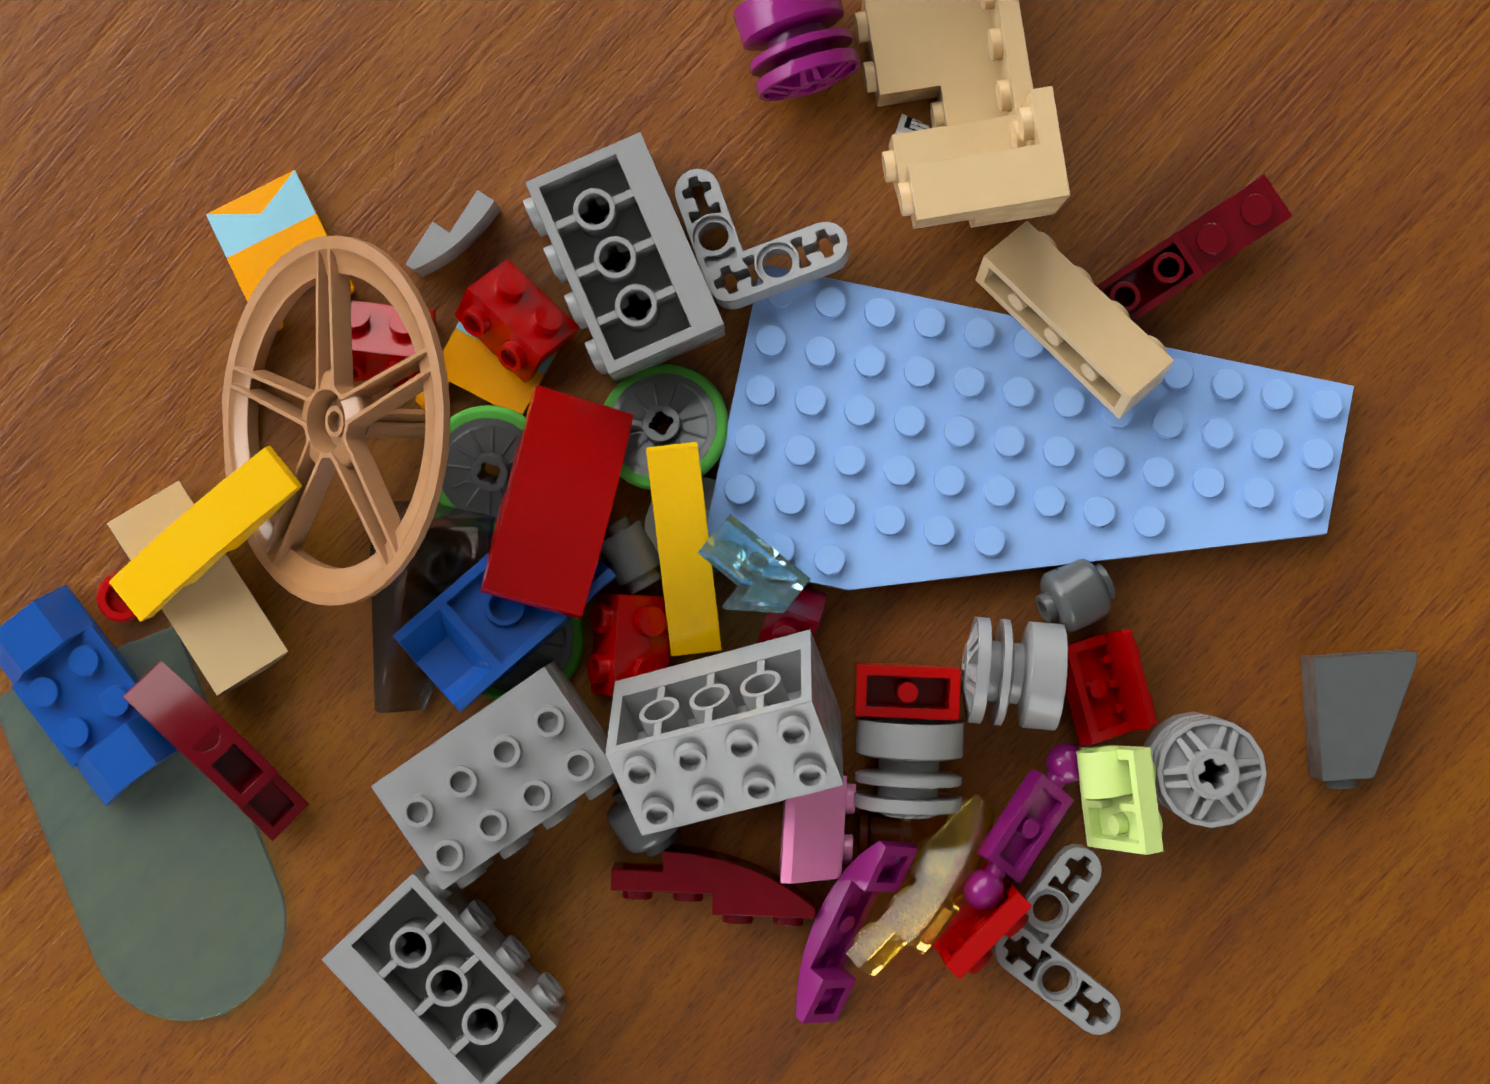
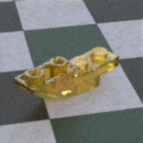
M976 793L970 800H962V810L960 812L948 814V822L934 836L929 835L916 845L918 851L908 870L917 881L912 886L907 885L900 889L890 900V909L877 922L872 921L866 924L855 935L854 945L846 954L860 969L876 976L906 944L924 955L959 911L965 901L963 888L968 876L972 872L980 870L984 859L977 852L993 827L996 813Z

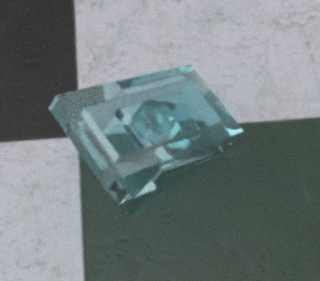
M732 514L726 518L698 552V554L738 585L722 606L727 610L784 613L811 579Z

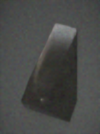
M393 501L401 521L411 501ZM438 504L427 534L415 556L389 586L372 596L375 710L378 713L425 710L435 684L414 662L393 635L489 553L495 517L492 515ZM372 542L370 547V557L376 553V550Z

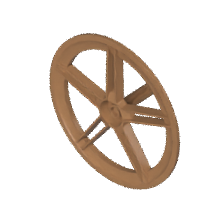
M321 236L307 240L281 256L260 280L243 310L229 351L222 393L224 461L227 478L260 451L258 434L259 403L303 426L306 444L294 472V476L301 483L302 487L281 506L279 514L275 512L247 541L265 570L287 591L302 600L317 605L340 606L362 602L389 586L403 572L423 542L433 520L445 478L450 440V398L444 355L436 327L419 290L408 274L386 252L369 242L347 236ZM350 275L365 280L386 297L402 319L416 352L357 387L353 385ZM314 285H316L315 390L264 369L271 345L282 321L296 301ZM420 370L421 373L376 402H372V396ZM263 382L304 400L303 410L261 388V383ZM424 391L425 409L398 408ZM365 437L425 439L418 481L402 521ZM336 470L376 550V553L367 560L347 568L326 565L314 559L302 549Z

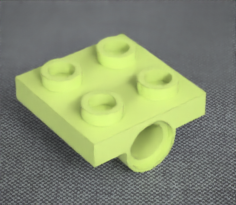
M1104 744L1077 746L1081 749L1076 751L1087 847L1143 855L1163 852L1161 834L1163 821L1158 810L1155 787L1156 768L1152 761L1151 747Z

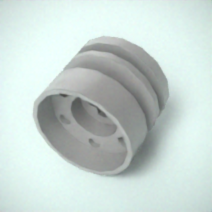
M975 616L970 636L964 646L961 663L960 690L964 700L965 721L981 724L987 701H989L991 724L1001 726L1007 714L1009 703L1016 704V714L1020 727L1055 731L1060 722L1066 691L1068 642L1065 625L1028 621L1021 643H1014L1011 620L1000 619L995 639L992 641L990 618Z
M1194 711L1176 714L1157 725L1144 743V747H1151L1152 761L1156 768L1155 787L1157 802L1190 824L1209 828L1234 824L1249 814L1263 795L1267 776L1263 752L1252 735L1233 722ZM1206 760L1217 765V768L1211 771L1212 780L1210 782L1198 776L1205 771L1204 762Z
M884 717L857 718L856 752L867 757L878 758V767L856 771L855 781L878 787L877 789L856 791L854 793V806L859 809L878 812L887 817L904 819H926L940 814L960 812L962 810V797L957 794L940 792L939 788L961 786L963 776L950 771L940 770V761L963 757L964 722Z

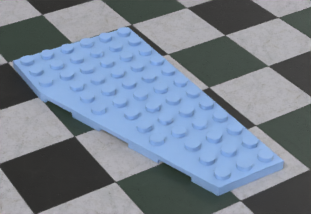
M765 265L764 268L765 273L774 278L783 277L790 271ZM758 277L757 285H760L762 282ZM821 277L753 303L728 420L726 444L721 454L707 521L711 561L720 565L851 591L1060 566L1079 559H1085L1090 562L1324 535L1327 534L1354 386L1165 347L1168 355L1174 362L1162 382L1118 419L1012 315Z

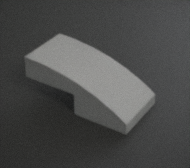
M477 190L450 232L434 222L431 223L405 265L421 277L437 271L452 262L479 239L501 209L493 199Z

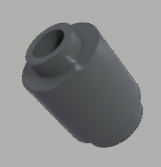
M625 516L607 526L600 553L608 567L616 575L615 579L619 586L625 585L631 595L662 578L659 553L640 520L630 524Z

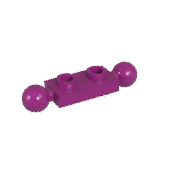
M1062 743L1053 747L1046 758L1047 775L1045 776L1043 773L1031 769L976 852L988 862V865L985 869L972 872L964 882V897L973 908L983 911L995 908L1004 896L1003 878L1007 877L1018 884L1024 878L1074 801L1062 788L1065 784L1079 780L1076 751L1081 750L1079 747L1070 743Z

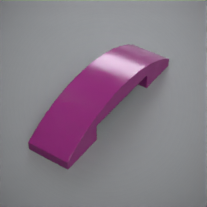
M878 841L866 849L845 869L828 893L811 928L800 966L796 998V1018L801 1023L837 1021L856 981V978L843 967L878 893L899 891L918 851V847L912 842Z

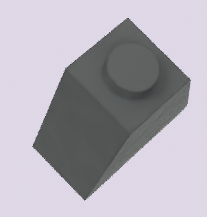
M1393 649L1300 656L1309 776L1326 781V788L1329 789L1358 787L1357 779L1375 777L1416 667L1417 651Z

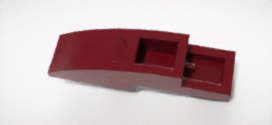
M1263 174L1096 286L1110 300L1120 303L1134 322L1293 216L1266 175Z
M161 660L122 696L272 841L309 805L241 734Z
M670 845L663 851V864L615 862L611 870V890L622 891V897L625 899L647 900L652 899L653 892L673 893V900L698 902L703 900V894H713L712 915H723L722 921L725 923L750 924L753 922V916L773 917V923L776 925L801 926L803 925L804 918L815 919L814 900L794 884L781 883L780 876L747 860L718 851L693 846Z

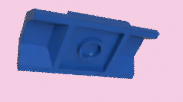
M489 553L393 635L414 662L460 713L499 679H504L573 618L481 593L480 590ZM599 560L586 603L616 578L613 571Z
M64 585L34 600L0 626V667L14 684L11 686L67 762L71 767L76 766L105 806L115 801L126 788L156 765L178 752L122 697L140 679L68 585Z

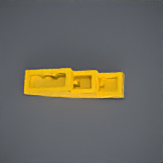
M697 442L647 447L646 455L671 657L721 651Z
M271 446L264 447L177 518L119 571L109 583L140 622L153 617L183 587L195 583L226 552L234 550L243 544L302 487L301 483Z

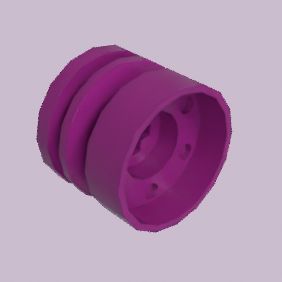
M746 0L733 12L743 48L749 51H764L750 62L752 75L760 78L756 82V89L760 100L767 102L808 96L832 86L860 68L861 62L857 50L847 48L852 44L853 40L851 31L845 28H830L844 16L841 0Z

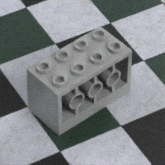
M641 132L525 182L531 197L523 200L524 206L540 237L548 235L552 244L544 247V252L560 283L568 281L571 286L572 292L564 295L576 324L579 325L581 330L588 327L593 339L585 342V345L596 370L599 371L601 376L609 373L612 379L618 383L645 369L660 365L726 336L724 322ZM598 212L608 214L605 216V221L595 225L593 222H590L592 216ZM620 257L623 260L630 259L625 264V270L618 273L614 270H608L612 266L613 260ZM641 303L643 306H652L646 311L647 317L637 321L635 317L627 318V315L632 312V306Z
M811 629L615 681L605 755L642 836L844 785L841 710Z
M424 863L321 959L437 1084L498 1083L557 1027L567 1004L562 998L565 995V991L559 982L548 972H544L541 975L527 961L531 956L526 947L513 935H509L506 938L493 924L496 921L494 914L481 900L475 898L471 901L458 887L456 882L442 891ZM414 933L420 934L425 942L420 941ZM449 970L457 973L461 979L454 977ZM485 1009L491 1010L495 1015L489 1014Z

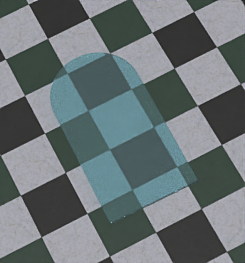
M173 626L137 641H129L126 645L117 648L139 679L161 660L207 702L186 646ZM12 690L0 695L1 726L93 958L108 984L134 1007L148 1014L170 1020L190 1021L211 1018L217 1015L223 1016L229 1010L248 999L261 987L273 971L283 948L287 923L284 895L257 826L179 752L156 765L126 788L115 801L105 806L76 766L71 767L15 691Z

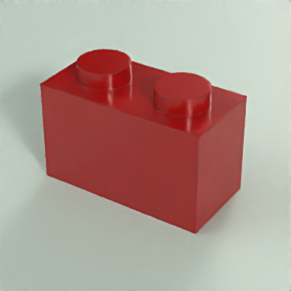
M854 661L852 712L855 716L959 721L961 669L954 665Z

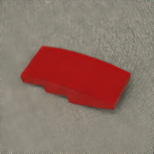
M535 386L531 394L522 437L516 447L507 490L501 500L481 585V593L577 619L582 617L610 518L634 414L542 386Z

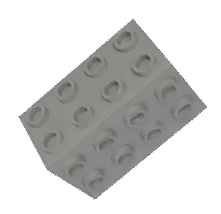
M554 660L380 779L371 788L443 891L454 882L458 884L460 889L466 887L487 871L486 868L494 863L491 858L499 852L503 859L508 858L530 842L529 839L536 834L533 830L534 827L542 823L546 830L552 828L572 813V809L578 805L575 799L584 793L589 800L594 799L615 784L614 780L616 777L605 755L608 735L557 661Z

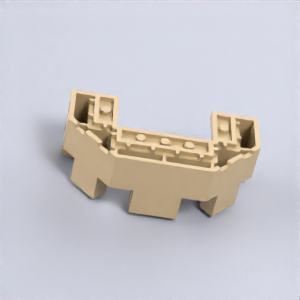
M863 0L862 12L854 13V22L858 43L867 42L870 61L862 63L866 93L875 92L877 107L935 97L937 99V102L930 103V116L933 128L892 134L889 142V151L881 153L886 183L893 182L901 215L903 217L911 215L913 229L969 220L970 226L973 228L1055 214L1070 196V189L1053 86L1033 89L1019 0Z

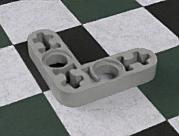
M693 169L682 174L676 183L675 198L701 272L714 301L722 308L730 310L742 308L832 274L843 268L849 259L850 247L847 235L840 226L831 222L816 223L744 251L723 192L715 176L707 170ZM699 185L702 186L704 191H707L705 199L711 214L704 216L701 215L696 201L691 198L693 196L692 188ZM719 227L728 232L727 243L721 249L711 251L702 247V237L709 229ZM828 238L831 244H836L833 246L834 255L825 258L821 251L815 252L820 249L819 240ZM796 247H803L810 266L802 268V262L795 249ZM776 254H784L792 259L793 264L789 273L779 278L767 275L764 268L768 259ZM752 264L755 265V271L762 284L755 286L752 278L749 277L751 273L747 266ZM728 274H733L736 280H741L737 283L738 291L734 294H729L725 288H720L725 285L724 277Z
M1070 844L1064 846L1056 853L1024 895L1032 905L1026 912L1029 915V919L1023 928L1011 937L1014 941H1018L1022 936L1025 937L1023 945L1037 959H1039L1042 950L1047 952L1046 955L1036 962L1031 976L1026 975L1025 972L1032 967L1021 956L1015 954L1011 959L1006 958L1009 951L1004 945L1008 939L1005 935L992 949L997 961L1010 974L1083 1030L1091 1034L1102 1035L1114 1029L1120 1020L1121 1008L1118 1000L1104 985L1051 945L1098 884L1102 873L1100 860L1091 849L1082 844ZM1083 856H1086L1087 860L1084 866L1089 872L1084 878L1075 875L1070 880L1067 888L1075 893L1068 899L1058 887L1049 884V882L1055 876L1062 884L1070 874L1069 868L1065 865L1067 860L1073 858L1079 861ZM1045 894L1056 896L1060 902L1058 916L1050 921L1036 919L1033 913L1035 900ZM1054 965H1061L1067 968L1070 974L1068 985L1058 992H1051L1045 989L1042 983L1044 972ZM1082 981H1085L1087 985L1083 986L1080 990L1087 998L1095 1003L1100 1002L1102 998L1106 999L1103 1007L1106 1009L1107 1014L1103 1019L1095 1015L1090 1020H1087L1089 1012L1081 1002L1073 998L1076 996ZM1073 998L1070 1007L1065 1005V1003L1069 1002Z

